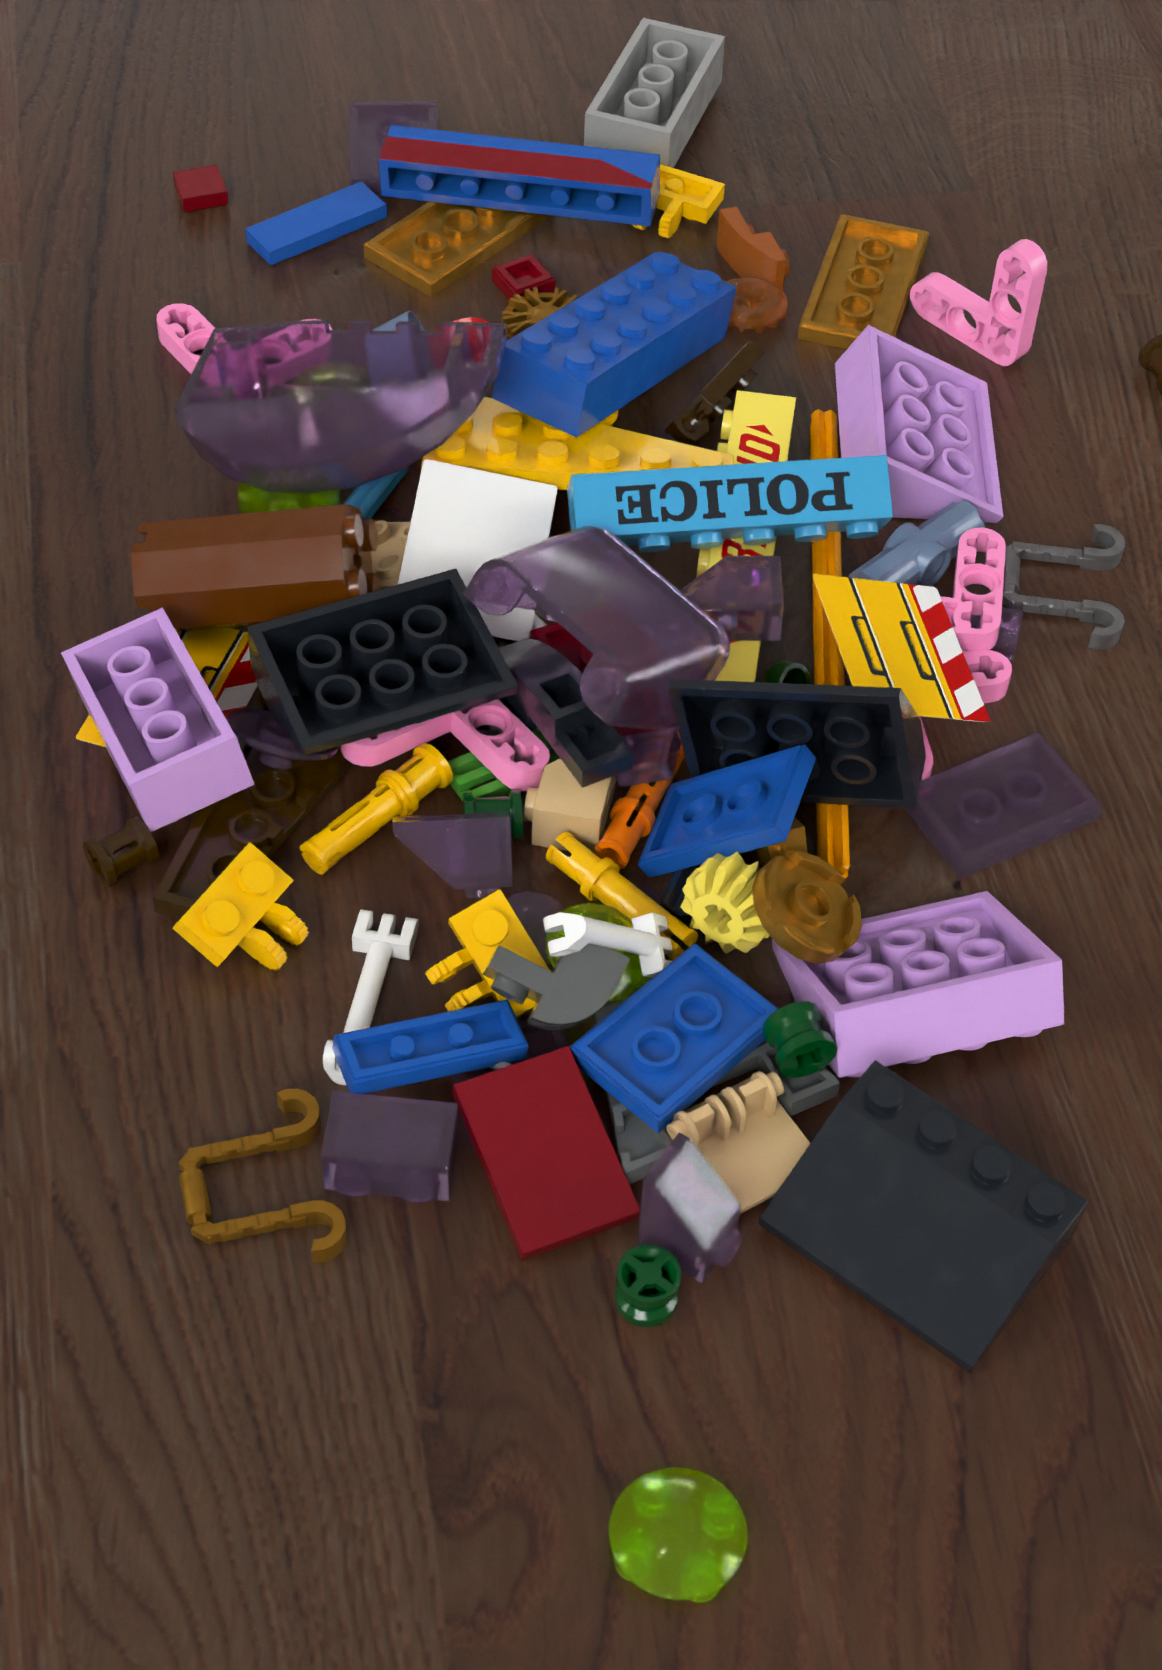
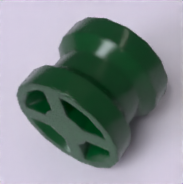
M798 1001L787 1004L772 1013L763 1024L762 1032L769 1046L778 1050L776 1062L784 1076L801 1078L812 1075L831 1063L837 1054L838 1048L830 1033L821 1029L823 1017L817 1005L812 1002Z
M648 1244L633 1247L622 1255L617 1264L614 1302L618 1312L626 1321L640 1327H654L665 1323L673 1316L678 1307L681 1282V1268L678 1260L670 1251L658 1245ZM656 1288L658 1290L657 1294H641L644 1289Z

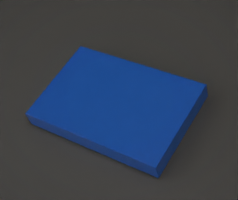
M804 744L672 783L641 854L638 866L648 878L703 864L706 859L712 858L717 853L729 857L736 852L740 854L786 841L816 757Z
M694 943L569 1048L579 1069L656 1133H659L673 1121L675 1113L685 1111L766 1040L762 1032L763 1024L778 1008Z

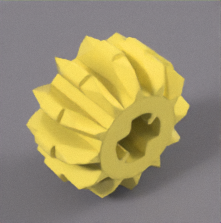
M738 852L729 857L717 853L712 858L706 859L687 878L686 885L682 888L685 896L680 908L692 916L689 928L700 929L705 934V944L716 941L726 954L735 948L747 953L752 948L757 947L764 938L770 936L763 928L753 904L752 886L759 871V861L747 865Z

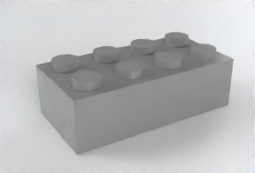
M642 18L585 112L584 146L660 154V164L674 168L722 82L725 36Z

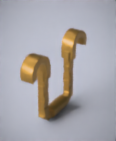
M285 1089L276 1093L278 1107L284 1114L297 1112L304 1115L305 1119L300 1123L274 1128L273 1131L264 1134L251 1135L188 1149V1152L178 1163L179 1169L183 1171L179 1175V1182L186 1220L189 1224L193 1225L191 1228L192 1235L209 1245L211 1243L234 1240L283 1228L293 1227V1229L322 1224L328 1226L331 1232L323 1238L313 1240L311 1254L312 1263H324L339 1255L347 1242L345 1217L342 1211L333 1203L324 1200L307 1201L290 1205L289 1208L250 1215L249 1217L221 1221L215 1224L209 1222L212 1218L204 1172L199 1169L201 1165L268 1151L282 1152L308 1145L317 1137L320 1131V1109L315 1097L301 1089Z

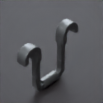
M1094 524L1090 540L1094 546H1101L1106 549L1084 547V550L1014 541L1007 546L1002 603L1008 607V610L1079 618L1080 622L1097 623L1105 626L1106 628L1095 627L1091 634L1088 648L1106 650L1114 647L1119 642L1125 622L1124 616L1118 608L1109 603L1084 599L1082 602L1018 595L1020 558L1080 565V569L1107 571L1115 568L1120 564L1125 547L1124 536L1117 529L1104 524Z

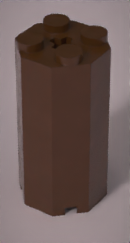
M349 504L140 523L137 533L146 535L145 541L134 543L131 550L133 594L138 608L149 607L150 612H153L163 607L176 632L252 626L381 589L380 578L377 573L372 571L371 551H376L378 546L375 521L373 519H363L360 508Z

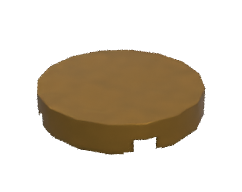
M800 850L788 851L783 856L777 855L758 871L752 886L753 904L763 928L777 945L794 957L815 964L833 962L857 942L862 928L860 906L855 895L853 894L851 897H848L846 891L841 886L845 879L837 869L820 857Z

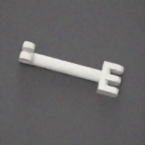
M360 910L352 934L353 951L367 953L343 1033L370 1028L390 957L410 960L418 933L419 919L406 917L401 935L394 934L396 915L383 913L378 931L371 930L373 926V911ZM327 1040L323 1054L324 1070L332 1081L339 1085L347 1086L332 1049L333 1040Z
M562 912L543 918L545 932L550 933L564 930L565 937L548 942L549 954L552 957L578 952L590 943L638 954L642 975L653 978L672 962L666 960L664 955L671 953L673 949L671 939L660 936V932L668 929L666 916L656 913L632 918L633 928Z

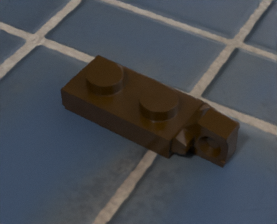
M749 341L664 431L667 434L669 433L677 442L692 446L698 443L710 431L708 419L713 423L724 409L732 403V400L726 394L730 390L735 394L737 390L743 391L758 375L751 367L764 352L753 341Z

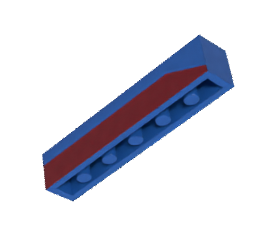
M391 125L378 158L381 195L386 197L651 226L660 192V154Z

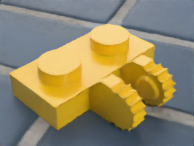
M660 164V192L655 210L656 208L664 210V214L659 222V236L671 238L673 233L677 231L682 216L685 219L706 224L724 199L725 184ZM633 225L634 228L640 230L647 228V226Z
M251 842L246 845L172 928L216 967L239 945L251 957L264 965L265 968L274 969L275 971L279 970L287 961V953L266 931L253 928V926L260 920L276 935L278 934L281 939H284L286 943L289 942L291 945L295 944L296 946L301 944L309 933L307 931L308 927L291 909L274 903L294 880Z
M499 889L449 918L448 923L464 949L435 964L425 974L431 984L434 985L449 980L460 970L472 963L474 964L483 981L454 994L445 1004L449 1012L472 1007L491 995L496 1002L507 1000V998L490 988L494 980L483 975L485 968L499 945L548 971L550 970L504 894ZM527 997L523 1004L508 999L516 1019L531 1012L536 1003Z

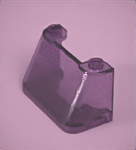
M582 526L483 563L476 571L463 593L477 608L489 615H505L512 612L515 607L534 610L544 620L557 621L594 655L582 674L580 691L582 699L588 708L609 726L679 732L667 688L669 679L715 680L729 657L730 642L722 626L613 533L599 527Z

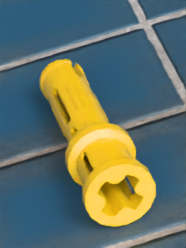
M421 743L413 750V757L395 771L389 769L380 774L376 782V788L370 794L355 803L318 834H315L300 845L299 848L303 852L301 855L308 866L320 875L325 874L341 858L352 852L390 820H393L398 815H412L419 808V801L437 787L442 789L449 786L453 781V772L445 757L432 745Z

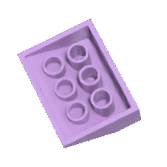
M867 325L835 363L841 458L887 455L893 517L929 519L952 502L960 503L965 499L978 508V514L984 523H998L1003 518L987 382Z
M988 891L861 919L862 928L857 942L833 962L815 964L798 959L777 945L772 939L774 954L795 1001H809L816 1004L823 1017L821 1029L830 1033L838 1048L837 1054L828 1065L839 1078L844 1076L861 1077L875 1060L885 1067L899 1063L917 1064L927 1061L933 1055L958 1049L967 1051L977 1050L984 1047L988 1042L1013 1036L1032 1037L1041 1033L1043 1029L1064 1025L1062 959Z

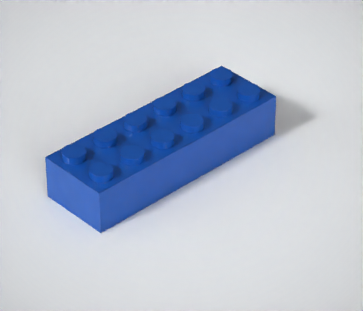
M655 252L502 343L492 398L577 438L726 337L737 287L722 281L720 276L712 271L697 270L680 263V260L672 254Z

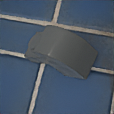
M588 943L578 952L559 956L552 972L499 945L493 953L483 975L494 980L490 988L499 995L519 1004H523L526 997L536 1002L525 1024L543 1030H563L581 1024L605 1005L614 992L630 958L611 948Z

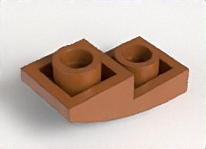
M737 206L720 209L716 247L722 257L750 285L773 299L782 297L784 277H787L790 272V263L786 250L779 248L770 231L755 234L753 226L745 222Z

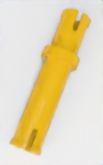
M563 832L555 839L572 854L570 857H567L552 844L549 846L546 852V861L555 865L568 877L581 885L580 892L590 901H601L607 908L632 927V918L649 913L664 915L667 919L668 929L660 932L661 937L671 939V936L674 935L689 947L696 943L698 933L694 929L686 926L637 888L631 881L623 877L619 873L620 867L608 857L599 858L578 841L571 832ZM671 939L673 951L666 955H668L670 960L674 961L685 951Z

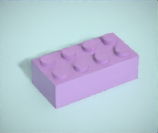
M163 607L61 652L80 697L150 832L254 785L233 730Z

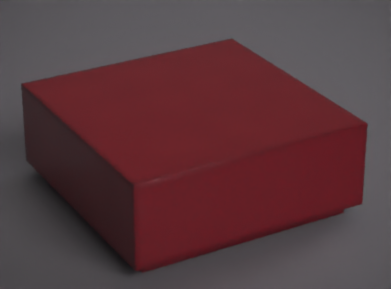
M217 165L173 172L174 187L184 212L228 205L227 190Z
M533 254L492 268V282L508 299L514 298V295L517 293L521 297L525 296V290L530 289L533 291V287H537L538 293H554L556 279Z

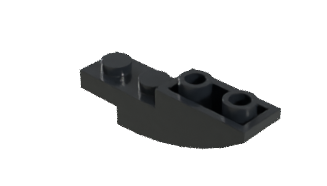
M530 638L499 648L518 684V693L504 698L527 728L531 731L535 729L541 731L582 788L633 768V752L605 717L606 700L575 665L549 645Z

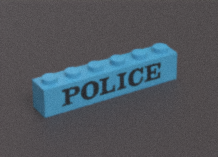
M887 455L571 475L567 486L572 549H586V554L589 556L614 554L618 552L617 546L638 545L640 552H660L670 549V543L691 542V548L709 549L723 545L722 539L743 538L744 545L755 546L772 543L775 541V536L795 535V541L813 542L827 538L828 532L843 531L847 532V538L861 539L878 535V529H882L893 518Z

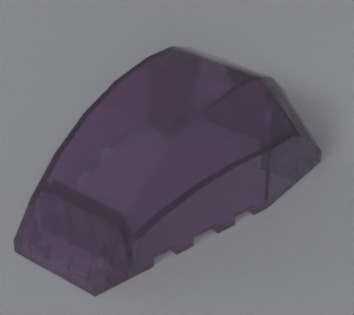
M322 320L215 328L174 409L177 423L198 455L232 480L267 492L309 494L357 487L401 471L435 450L476 411L498 377L507 340L506 323L443 322L440 325L441 332L419 331L418 322L399 321L396 324V331H372L371 321H350L348 324L349 330H330L329 322Z

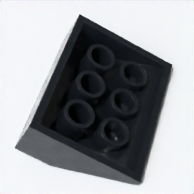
M456 568L247 627L252 674L269 711L303 756L518 693V684Z
M669 679L667 688L691 778L805 744L816 757L800 802L916 809L926 752L921 719L901 688Z
M875 1060L837 1104L759 1217L758 1224L971 1373L1071 1241L1089 1201Z

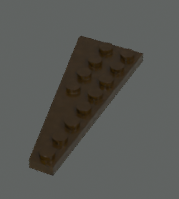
M261 693L237 737L254 785L198 811L153 896L155 912L181 919L249 842L270 859L353 765L343 756L341 746L303 756L269 711Z

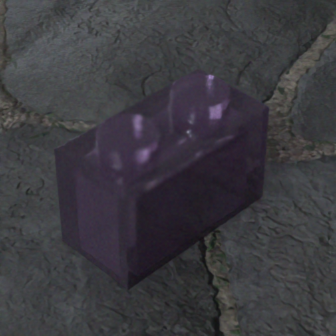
M333 1091L321 1152L324 1189L337 1190L348 1196H363L368 1193L400 1196L407 1201L418 1203L427 1202L431 1199L449 1201L458 1143V1103Z

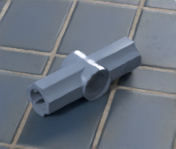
M964 499L960 503L952 502L918 527L911 522L900 525L887 540L883 551L850 573L849 578L933 586L945 574L951 560L957 556L961 535L966 530L972 528H985V524L978 514V508Z

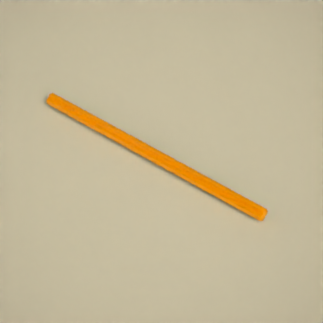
M817 409L811 414L810 460L838 458L837 415L831 409L825 412ZM828 532L827 538L812 542V576L813 574L842 577L841 532ZM812 577L814 685L845 686L844 662ZM816 803L817 856L837 869L842 877L846 879L850 867L848 805Z

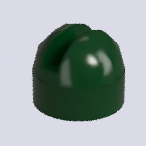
M789 660L776 661L770 669L765 671L763 682L810 684V674L808 669L801 663Z

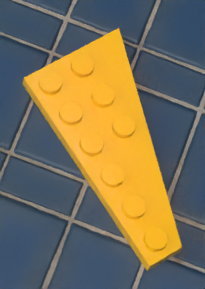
M443 387L421 468L423 461L429 459L555 485L557 490H567L571 475L734 465V455L599 423L576 438L493 398Z

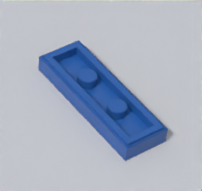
M360 181L245 228L246 242L272 266L387 218V204Z
M507 999L334 1035L332 1049L352 1097L492 1067L501 1062L511 1063L525 1060L529 1045Z

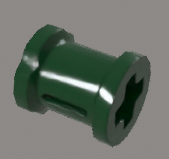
M511 790L509 796L475 798L472 792L463 793L466 843H475L477 837L511 835L514 841L523 840V813L520 790Z

